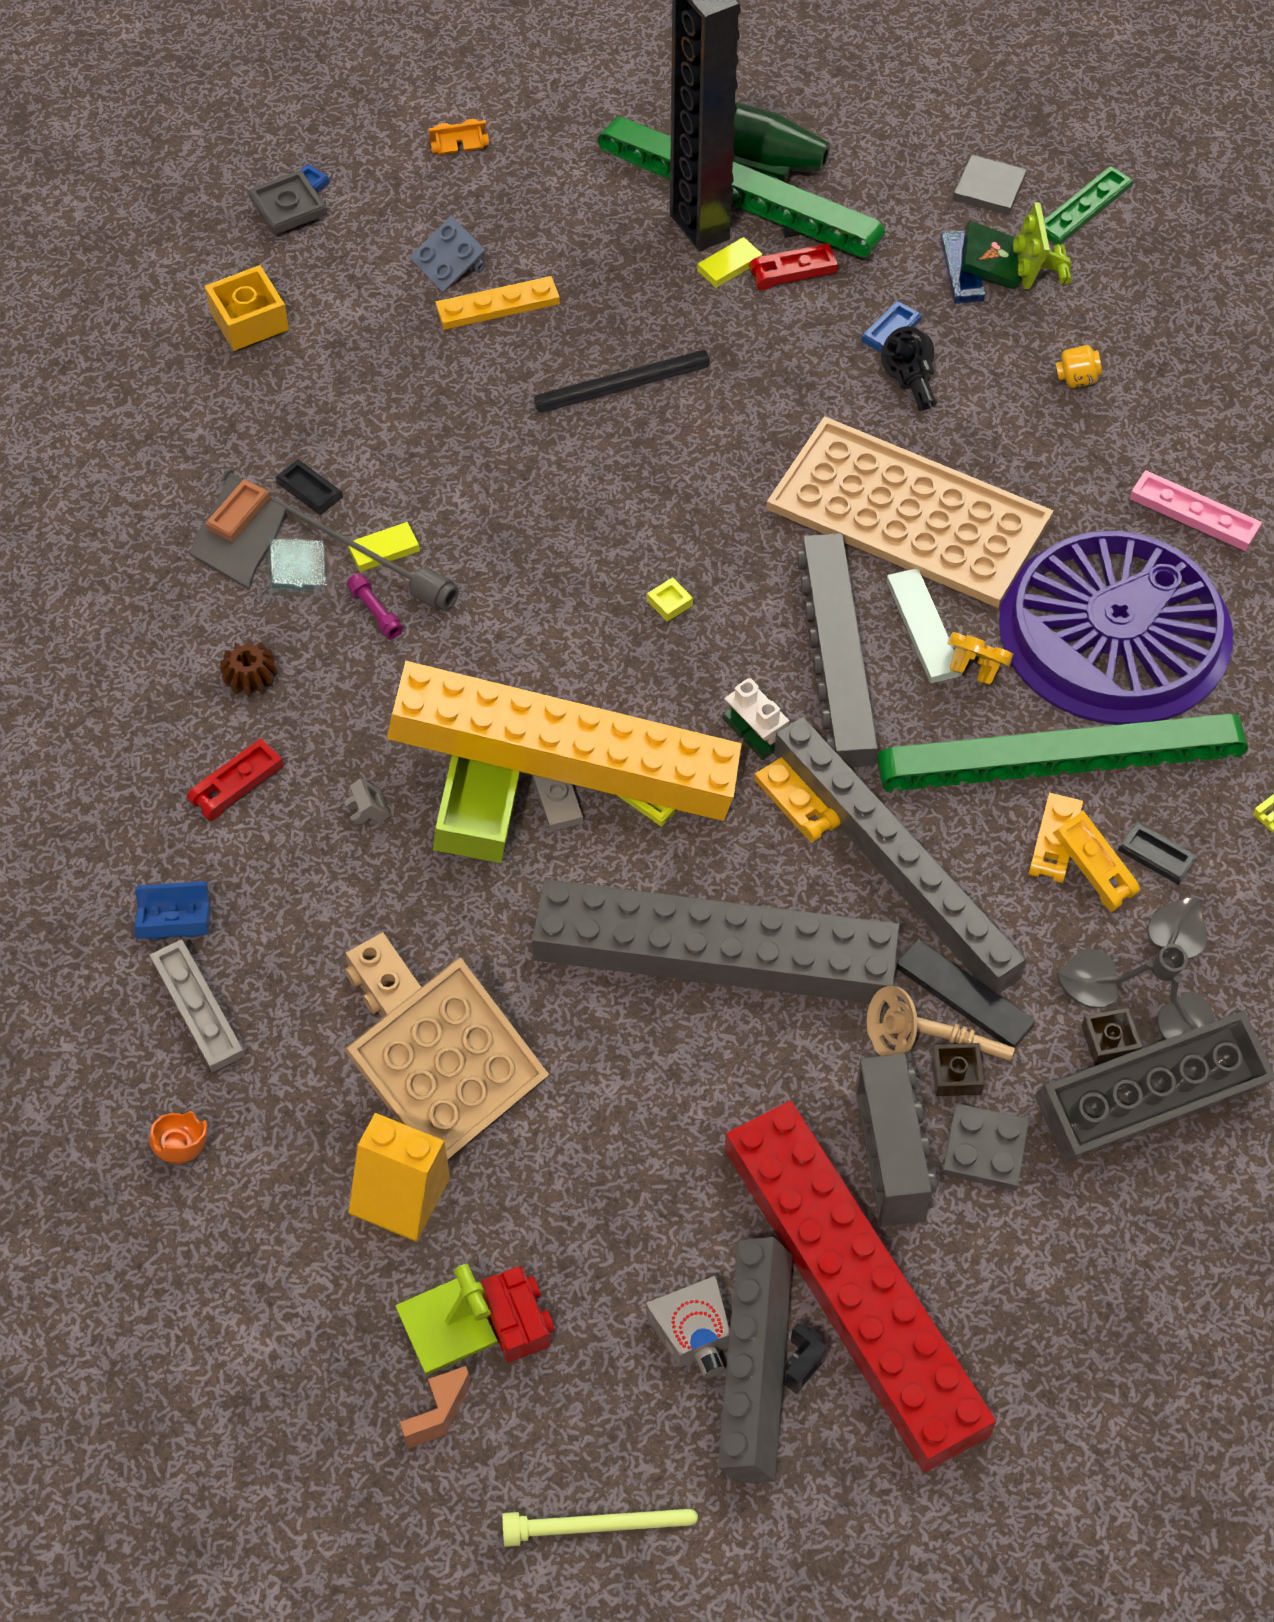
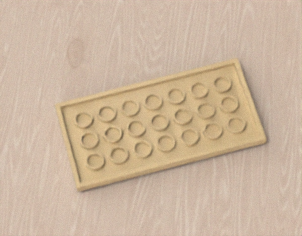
M825 416L767 500L766 510L820 533H842L843 541L846 544L907 570L917 569L920 571L921 576L997 608L1000 607L1053 516V510Z

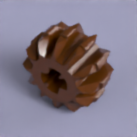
M249 639L246 645L243 646L235 642L234 650H225L224 659L220 661L223 683L226 687H231L235 695L242 692L243 689L248 697H250L252 690L255 689L263 695L264 686L273 687V677L277 676L278 672L277 663H275L274 653L271 649H266L262 642L253 646Z

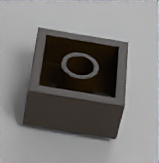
M1129 1008L1084 1016L1081 1027L1095 1066L1142 1049Z
M979 1043L933 1045L931 1058L935 1095H982L984 1078Z

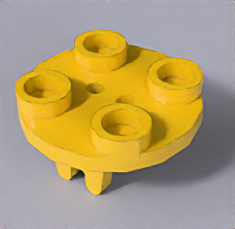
M952 632L947 642L949 646L955 648L949 669L954 672L963 673L969 659L974 660L975 657H978L977 663L981 665L977 681L988 685L992 683L1000 665L1010 667L1014 655L1007 650L985 645L986 642L969 635L966 637Z

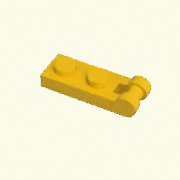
M782 757L754 774L756 783L810 843L820 839L824 831L828 829L832 831L841 825L837 813L820 800ZM814 815L819 818L816 821L809 820Z
M1049 793L1028 875L1039 877V874L1053 877L1055 882L1063 883L1070 855L1053 832L1081 812L1082 800ZM1048 858L1056 860L1057 864L1043 861V859Z
M1084 811L1053 832L1098 892L1101 903L1111 912L1122 905L1123 899L1126 897L1132 898L1140 892V886ZM1112 877L1118 882L1116 888L1109 882V879Z

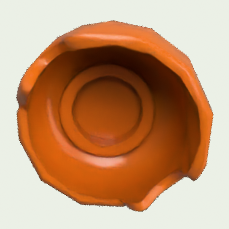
M192 1111L184 1114L169 1113L159 1116L150 1127V1147L154 1154L165 1162L176 1165L195 1160L204 1150L207 1140L206 1120L200 1122Z

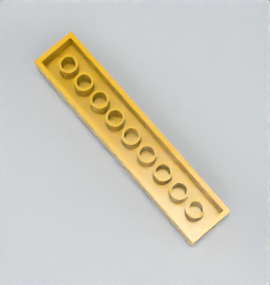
M406 661L387 735L388 740L724 821L734 798L742 744Z

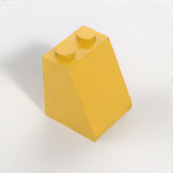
M375 1113L357 1146L349 1214L417 1242L450 1179L444 1140Z

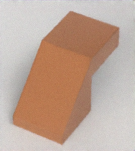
M466 1366L428 1379L437 1409L400 1422L407 1448L446 1435L471 1386Z

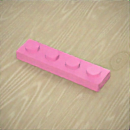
M1146 470L1133 488L1130 496L1132 501L1247 552L1262 525L1261 521Z

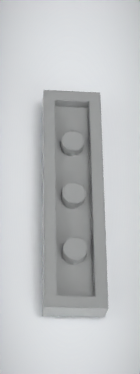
M181 939L149 954L156 971L210 1071L213 1073L245 1057L239 1041L184 941Z

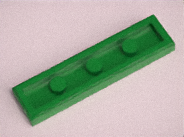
M1109 166L1044 219L1048 240L1056 245H1061L1132 187L1133 179L1114 167Z

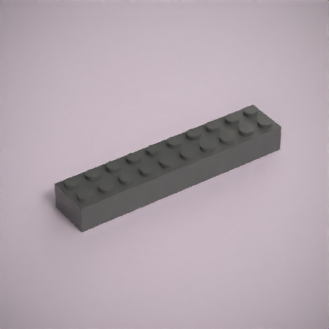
M544 879L532 938L533 960L870 1003L878 990L886 986H893L899 923Z

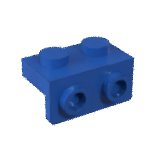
M205 881L139 885L136 887L135 894L138 906L134 926L136 939L149 938L157 940L163 937H196L208 934L211 907L208 886Z

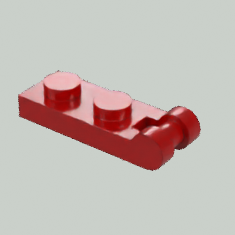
M829 243L754 258L749 263L750 271L753 276H756L755 283L760 291L771 289L773 285L837 273L838 267Z
M260 738L191 788L187 794V800L194 807L199 806L202 809V815L212 822L221 816L227 807L284 767L283 760ZM216 791L218 795L211 799L209 795Z

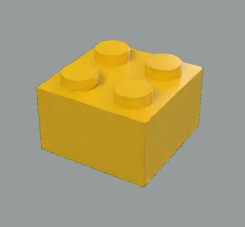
M261 265L204 286L209 311L233 351L289 330L285 304Z

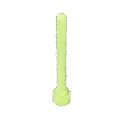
M693 1509L527 1520V1516H519V1512L502 1513L504 1547L520 1546L521 1541H528V1537L691 1526L697 1522L698 1514Z

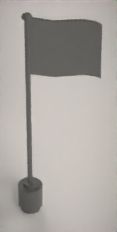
M230 469L224 472L225 484L219 499L197 532L191 547V556L250 590L256 569L275 541L287 511L409 579L411 596L436 610L443 609L447 611L451 609L459 595V589L454 586L453 581L430 568L424 567L412 574L270 495L271 499L233 543L209 531L205 523L243 480L234 475V471Z

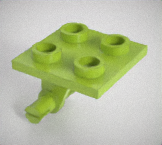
M1034 202L1029 215L1027 214L1024 217L1023 227L1019 235L1015 236L1013 242V250L1017 253L1019 261L1018 275L1022 276L1024 289L1031 288L1040 269H1053L1057 271L1059 283L1069 284L1072 281L1069 270L1071 268V260L1066 256L1065 245L1062 244L1060 247V244H1057L1053 247V252L1050 251L1041 204Z
M468 1264L455 1268L453 1272L457 1277L456 1279L395 1305L425 1375H429L498 1344L487 1319L491 1313L482 1296L484 1289L480 1282L475 1281Z

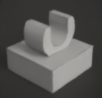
M361 778L350 785L354 796L349 797L345 801V806L350 809L358 808V811L350 816L351 821L363 824L371 818L379 823L390 817L382 792L378 787Z

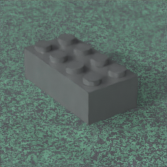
M905 1053L860 1058L855 1089L880 1227L925 1222L927 1210L933 1207L932 1193H936L937 1190L934 1170L927 1169L925 1159L930 1156L927 1135H921L919 1123H923L920 1100L914 1101L912 1089H916L914 1067L907 1066Z

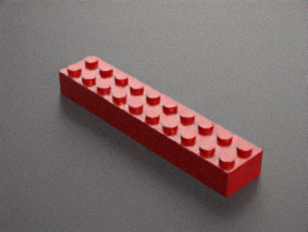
M790 1100L727 1132L725 1136V1153L778 1239L793 1255V1263L923 1474L989 1438L996 1424L994 1416L793 1102Z

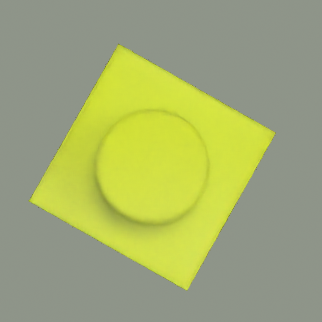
M671 578L648 592L647 602L668 622L692 607L693 597L674 578Z

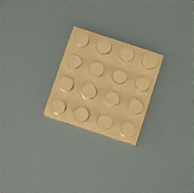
M458 958L343 1049L399 1123L444 1140L447 1160L549 1075L462 958Z

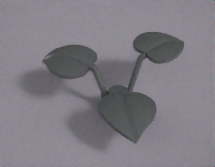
M1187 898L1172 902L1152 916L1147 928L1148 938L1153 945L1162 948L1153 957L1152 961H1147L1144 965L1122 976L1115 977L1116 965L1107 954L1099 950H1085L1074 955L1057 972V979L1068 996L1079 1004L1094 1008H1102L1113 1004L1119 995L1116 984L1123 983L1148 970H1151L1160 980L1171 981L1170 1000L1172 1003L1164 1005L1157 1016V1026L1164 1040L1215 1021L1210 1005L1199 994L1187 992L1179 999L1177 997L1178 984L1181 982L1179 973L1186 967L1188 959L1198 956L1204 950L1207 943V928L1201 913L1199 898Z

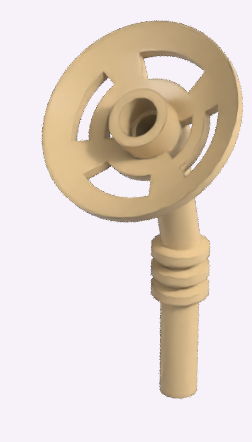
M886 986L876 992L869 1004L867 1032L872 1040L874 1050L880 1056L904 1053L906 1055L914 1044L916 1033L919 1032L947 1039L949 1044H954L955 1042L957 1044L979 1043L981 1052L1007 1061L1012 1059L1014 1047L977 1035L974 1029L968 1032L967 1027L963 1026L960 1029V1025L957 1023L951 1026L917 1017L912 999L900 987ZM897 996L901 997L906 1003L898 1001ZM887 1002L890 1008L883 1018V1023H880V1013L884 1003ZM883 1036H885V1038H886L891 1044L896 1045L895 1050L892 1049V1048H890V1047L885 1043V1041H884V1039H883Z

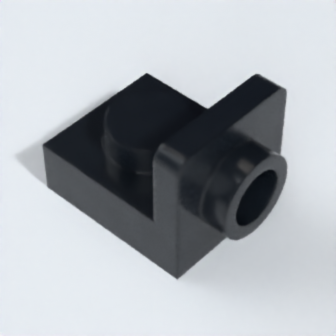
M798 1323L792 1329L791 1342L800 1348L803 1353L799 1350L795 1351L784 1366L786 1370L784 1385L795 1394L802 1389L825 1362L828 1351L824 1338L812 1328L805 1329Z

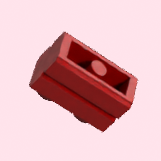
M517 1266L502 1272L500 1275L496 1274L480 1281L484 1289L482 1296L491 1313L488 1317L507 1363L551 1346L550 1333L555 1332L547 1309L541 1312L535 1299L541 1298L533 1275L526 1278L523 1268Z

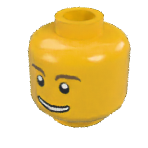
M1089 345L1064 350L1061 354L1062 362L1056 363L1059 381L1066 380L1067 386L1071 389L1094 385L1098 381V375H1103L1098 350L1093 351V348Z

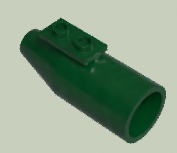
M735 102L737 112L734 118L736 136L734 137L733 144L735 154L733 162L787 184L790 171H823L829 155V142L779 113Z

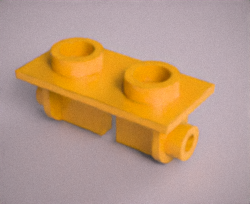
M469 119L462 124L450 125L448 123H441L434 126V128H429V142L432 154L438 153V156L458 153L457 142H462L464 152L484 149V146L489 145L488 134H486V120Z

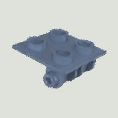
M451 215L409 258L444 292L468 269L476 270L477 272L482 271L485 268L482 255L486 250Z

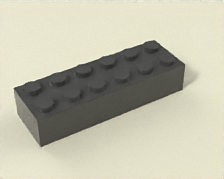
M1245 1010L1046 1084L1034 1096L1064 1164L1260 1090L1274 1081V1072Z

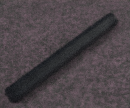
M699 350L544 392L534 396V405L536 410L542 413L704 369L709 366V356L706 350Z

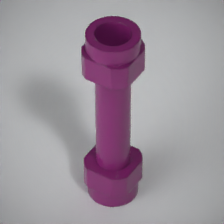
M361 573L352 575L347 580L346 586L356 600L360 598L377 619L378 628L383 636L391 640L401 635L404 628L400 620L394 613L389 614L371 592L372 587L369 580Z

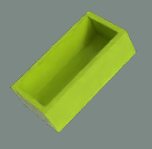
M452 755L435 827L433 850L502 863L520 771Z

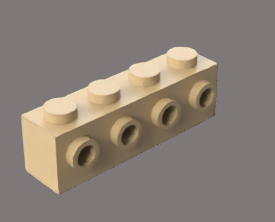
M383 932L346 952L348 967L344 969L346 976L354 988L359 985L365 992L363 1000L372 1014L378 1012L382 1018L421 988Z

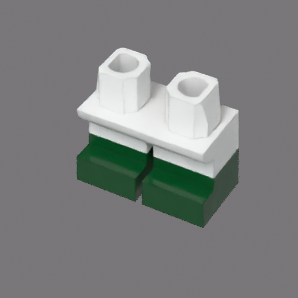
M751 678L746 679L735 687L733 693L724 698L731 708L723 712L722 719L740 738H743V741L763 761L774 753L776 733L787 727L789 720L780 712V708L758 689V685Z

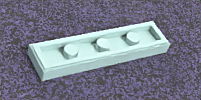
M912 569L887 575V584L929 682L934 683L962 676V673L949 669L954 649L947 644L949 637L920 571Z

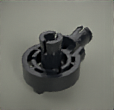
M904 326L893 331L885 340L881 351L882 365L888 374L898 379L902 389L911 388L919 411L931 409L929 403H931L932 407L937 405V400L929 384L930 375L934 374L932 367L934 345L931 338L923 331L915 327ZM912 335H918L921 341L913 337Z

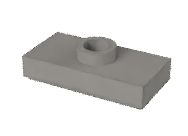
M532 775L550 831L583 823V815L572 784Z

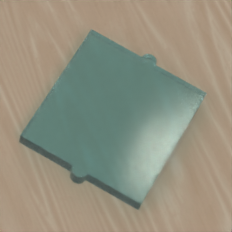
M295 537L293 540L270 539L272 588H296L297 591H301L302 588H326L323 541L300 540L298 537Z

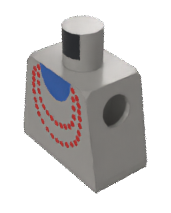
M715 1276L646 1303V1317L679 1367L697 1361L701 1373L706 1379L715 1377L725 1370L718 1352L729 1348L730 1330Z

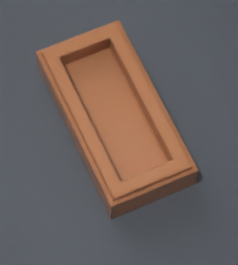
M243 479L205 523L207 529L233 543L271 499L269 491Z

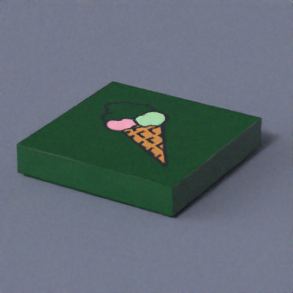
M969 220L965 226L961 270L1005 287L1016 289L1020 284V276L1018 275V256L1013 250L1015 237Z

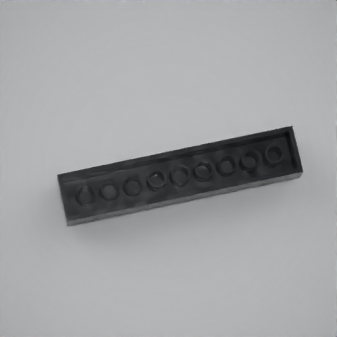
M672 0L670 216L699 252L730 239V227L732 226L731 205H733L731 194L732 183L734 182L732 169L733 160L735 159L733 144L734 137L736 136L734 118L737 112L735 93L738 88L736 68L739 63L737 43L740 38L738 17L741 13L738 0Z

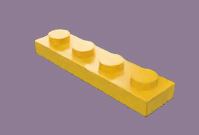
M552 276L436 301V310L443 330L558 305L560 304V297Z

